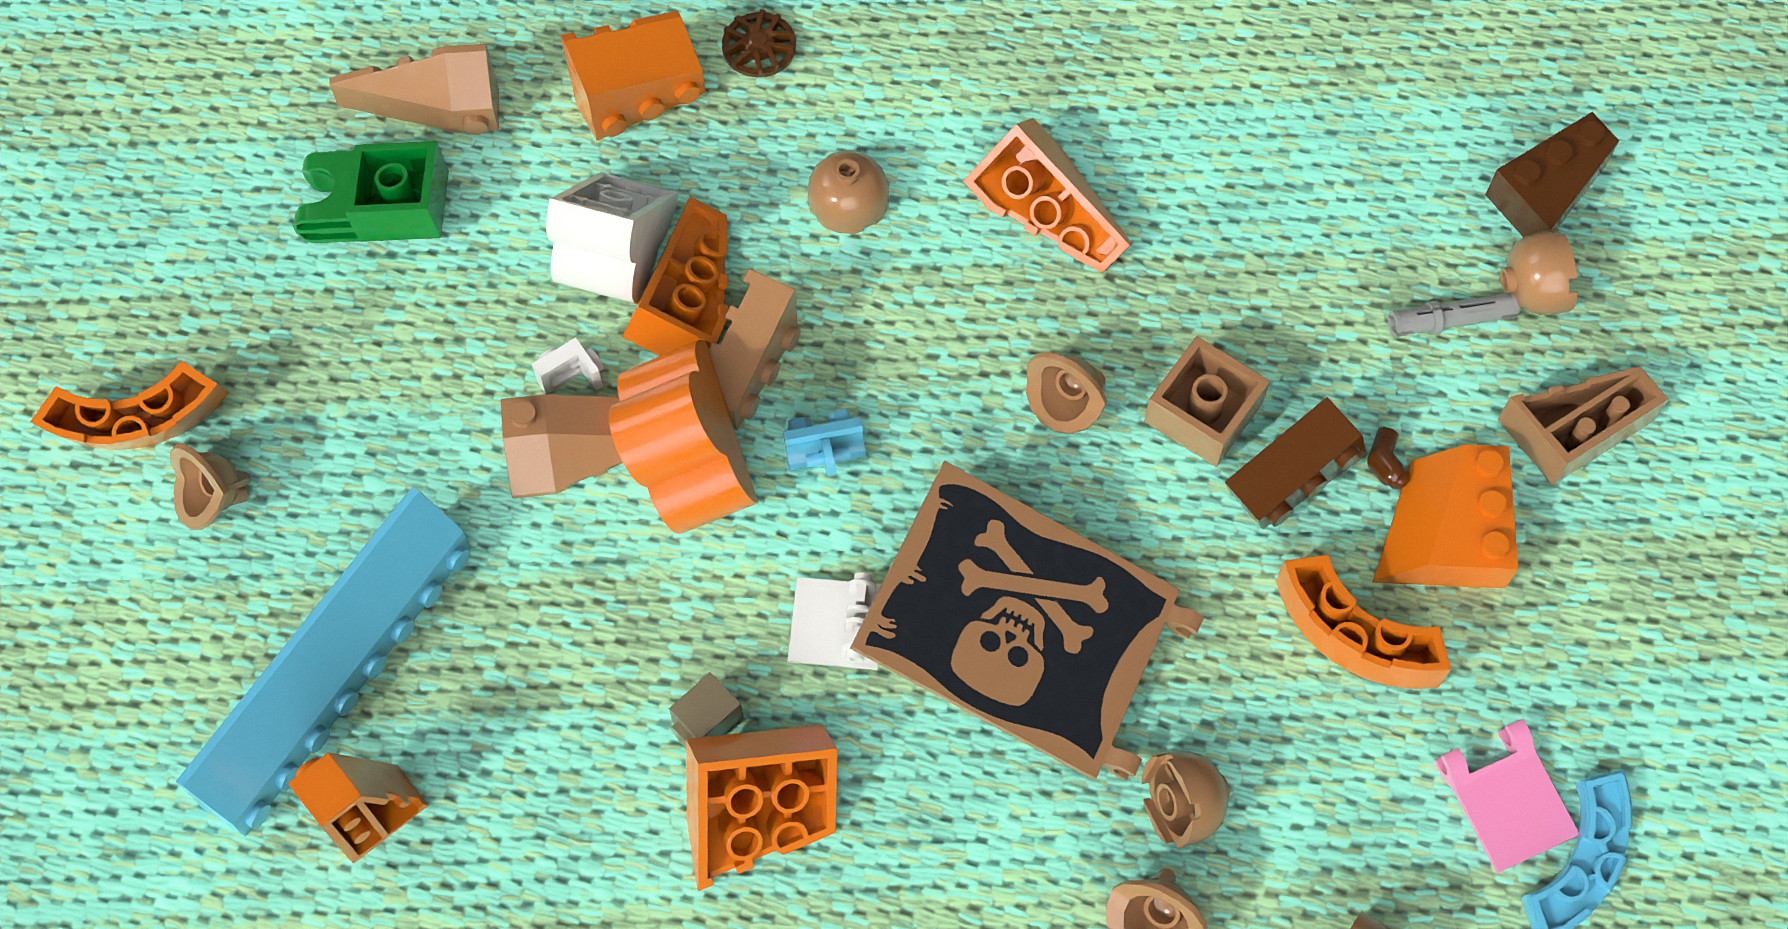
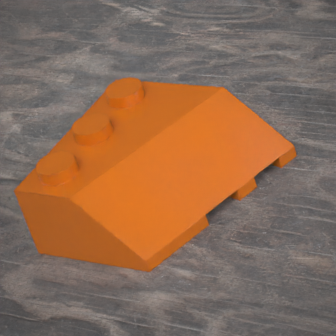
M678 11L634 19L627 28L614 31L611 30L609 25L594 28V35L577 38L574 32L560 35L576 105L597 141L607 136H617L623 133L629 126L643 120H653L659 117L663 111L678 104H689L696 100L699 95L705 93L703 70Z
M1464 444L1412 460L1408 467L1409 481L1401 489L1372 583L1506 588L1518 570L1509 446Z
M823 725L686 739V821L698 891L714 885L713 877L735 868L737 874L754 868L753 860L777 850L782 855H785L836 833L837 747Z

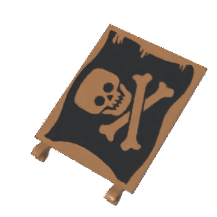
M944 461L850 649L1092 780L1097 778L1102 766L1111 774L1127 780L1129 775L1133 777L1136 775L1142 759L1129 751L1115 748L1112 742L1162 629L1166 624L1173 633L1189 639L1191 633H1198L1204 617L1196 611L1175 605L1180 589Z

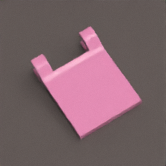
M1523 719L1506 726L1505 729L1498 732L1506 749L1512 754L1471 774H1469L1466 760L1459 748L1442 755L1441 758L1434 761L1441 776L1455 793L1497 873L1579 835L1578 829L1537 755L1531 732Z

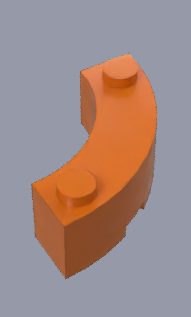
M180 361L157 384L139 392L138 396L110 401L108 399L86 398L55 386L30 422L63 439L91 448L106 450L142 448L170 440L192 429L221 404L229 394V391L188 364Z
M1329 554L1284 561L1276 579L1280 596L1296 626L1323 655L1349 672L1380 684L1412 689L1439 688L1451 670L1440 626L1415 627L1396 623L1386 618L1379 620L1356 605L1357 600L1338 578Z

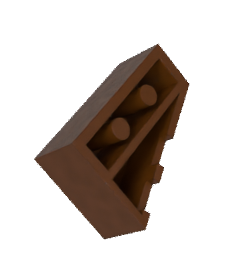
M1326 397L1227 479L1225 484L1229 492L1262 529H1265L1270 524L1273 527H1277L1292 515L1294 507L1305 499H1310L1317 495L1329 482L1367 456L1363 435L1334 403Z

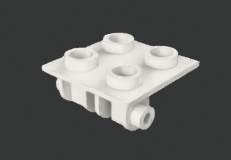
M856 573L854 580L851 581L797 577L787 662L878 670V663L850 649V646L881 584L872 582V575L868 573Z

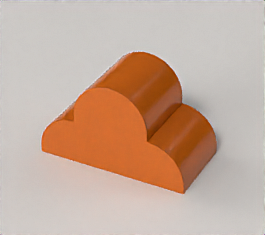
M697 340L623 371L618 375L617 389L620 402L611 405L609 409V425L614 444L624 466L633 479L641 486L647 487L658 514L671 531L676 534H682L758 504L705 341Z

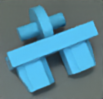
M848 409L832 411L827 416L828 423L812 426L811 420L806 417L790 419L788 421V431H783L789 470L824 465L827 477L836 476V462L866 456L861 418H853Z

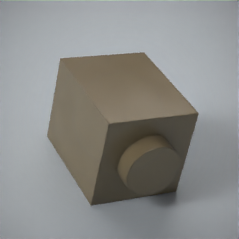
M711 672L669 708L672 722L674 723L670 729L685 747L686 739L725 735L744 718L741 703Z

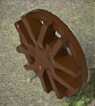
M760 9L759 12L746 14L741 17L737 15L734 17V21L724 28L722 52L728 65L738 73L749 77H768L784 70L791 63L796 53V37L791 26L781 18L780 14L776 13V15L765 13L764 9ZM756 21L755 25H752L749 22ZM764 21L771 22L767 29L762 28ZM778 26H779V27H781L784 31H776V30H777V28H778ZM740 27L742 30L746 32V34L741 33L736 29ZM730 38L736 41L735 43L728 46ZM790 40V44L778 43ZM744 51V52H743L740 56H738L736 59H734V58L732 57V55ZM774 54L786 55L783 60L778 62ZM769 59L772 67L762 69L761 60ZM754 60L756 69L748 68L744 64Z

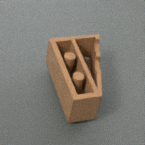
M748 269L743 279L747 283L748 290L739 308L731 305L725 316L726 319L732 321L731 325L719 344L713 342L709 349L735 430L739 429L744 419L750 420L754 416L760 403L758 395L765 384L770 386L775 381L781 366L780 358L785 350L791 352L794 349L801 333L797 323L795 289L752 269Z
M1638 366L1588 378L1585 383L1568 387H1563V385L1549 387L1548 391L1526 397H1524V394L1511 396L1497 420L1548 481L1555 485L1652 423L1669 398L1647 373Z

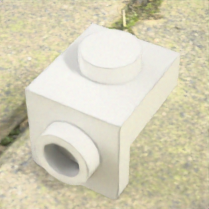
M576 337L559 348L548 349L541 354L537 361L532 363L537 383L545 394H549L582 373L595 391L603 387L599 373L604 370L602 362L591 347L584 350Z

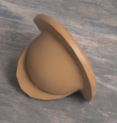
M1041 352L1034 354L1027 364L1026 395L1031 410L1041 423L1058 433L1075 434L1087 430L1100 418L1107 404V399L1103 392L1106 379L1101 371L1095 369L1083 358Z
M176 443L170 452V461L176 474L173 492L174 509L179 521L190 530H203L214 522L221 511L229 506L248 500V491L245 485L250 482V475L247 472L236 470L235 466L228 459L217 453L197 452L184 443Z
M1167 868L1161 869L1154 878L1126 880L1115 885L1106 904L1108 929H1208L1207 921L1198 908L1193 905L1191 897L1175 883L1176 876L1174 872Z

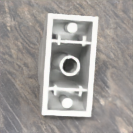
M600 172L550 198L546 231L549 241L554 242L551 257L552 280L555 283L637 304L653 272L658 248L663 243L669 230L679 192Z

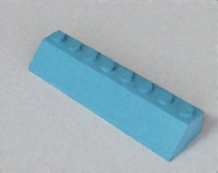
M412 486L175 782L204 810L244 837L251 829L260 827L268 818L271 812L270 804L281 790L286 791L291 788L288 782L296 777V772L311 752L316 753L325 745L330 735L329 729L340 715L345 716L354 708L358 701L359 690L368 679H375L382 672L387 662L386 656L395 644L403 643L410 636L415 626L414 620L424 607L430 608L438 600L443 589L442 584L452 572L457 573L464 567L469 558V550L471 548L464 531L421 491Z

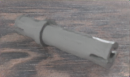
M1512 292L1439 304L1437 301L1426 302L1422 307L1390 311L1388 325L1390 333L1394 338L1428 332L1430 335L1441 334L1443 329L1515 319L1519 314V303Z

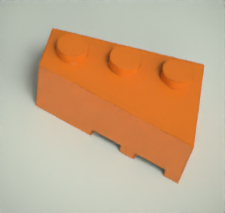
M328 752L321 758H313L307 761L297 770L296 777L288 782L289 786L321 828L353 864L429 806L398 765Z

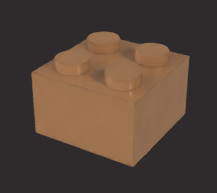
M1196 336L1149 398L1144 422L1217 467L1262 406L1270 380Z

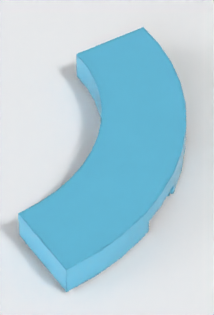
M1624 769L1587 778L1575 783L1579 796L1581 816L1577 843L1567 864L1552 881L1530 894L1521 896L1531 929H1573L1590 917L1606 895L1613 890L1627 860L1625 853L1628 845L1629 830L1632 829V803Z

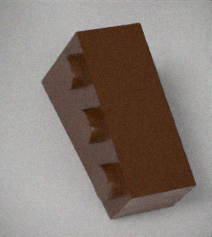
M1591 112L1498 168L1485 195L1523 238L1538 231L1558 228L1606 167L1619 140Z

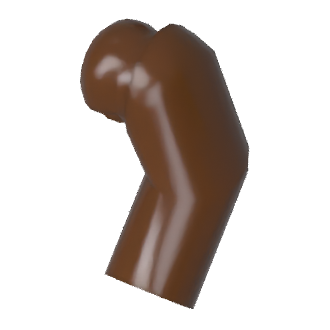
M1380 427L1372 444L1367 464L1382 484L1389 485L1392 489L1398 490L1406 486L1410 476L1408 470L1403 467L1401 461L1393 453L1399 435L1391 428Z

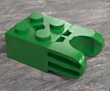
M437 141L355 145L354 150L315 152L305 157L302 173L307 182L315 190L331 192L325 199L315 203L304 204L296 211L293 228L296 234L306 242L336 243L441 238L449 170Z

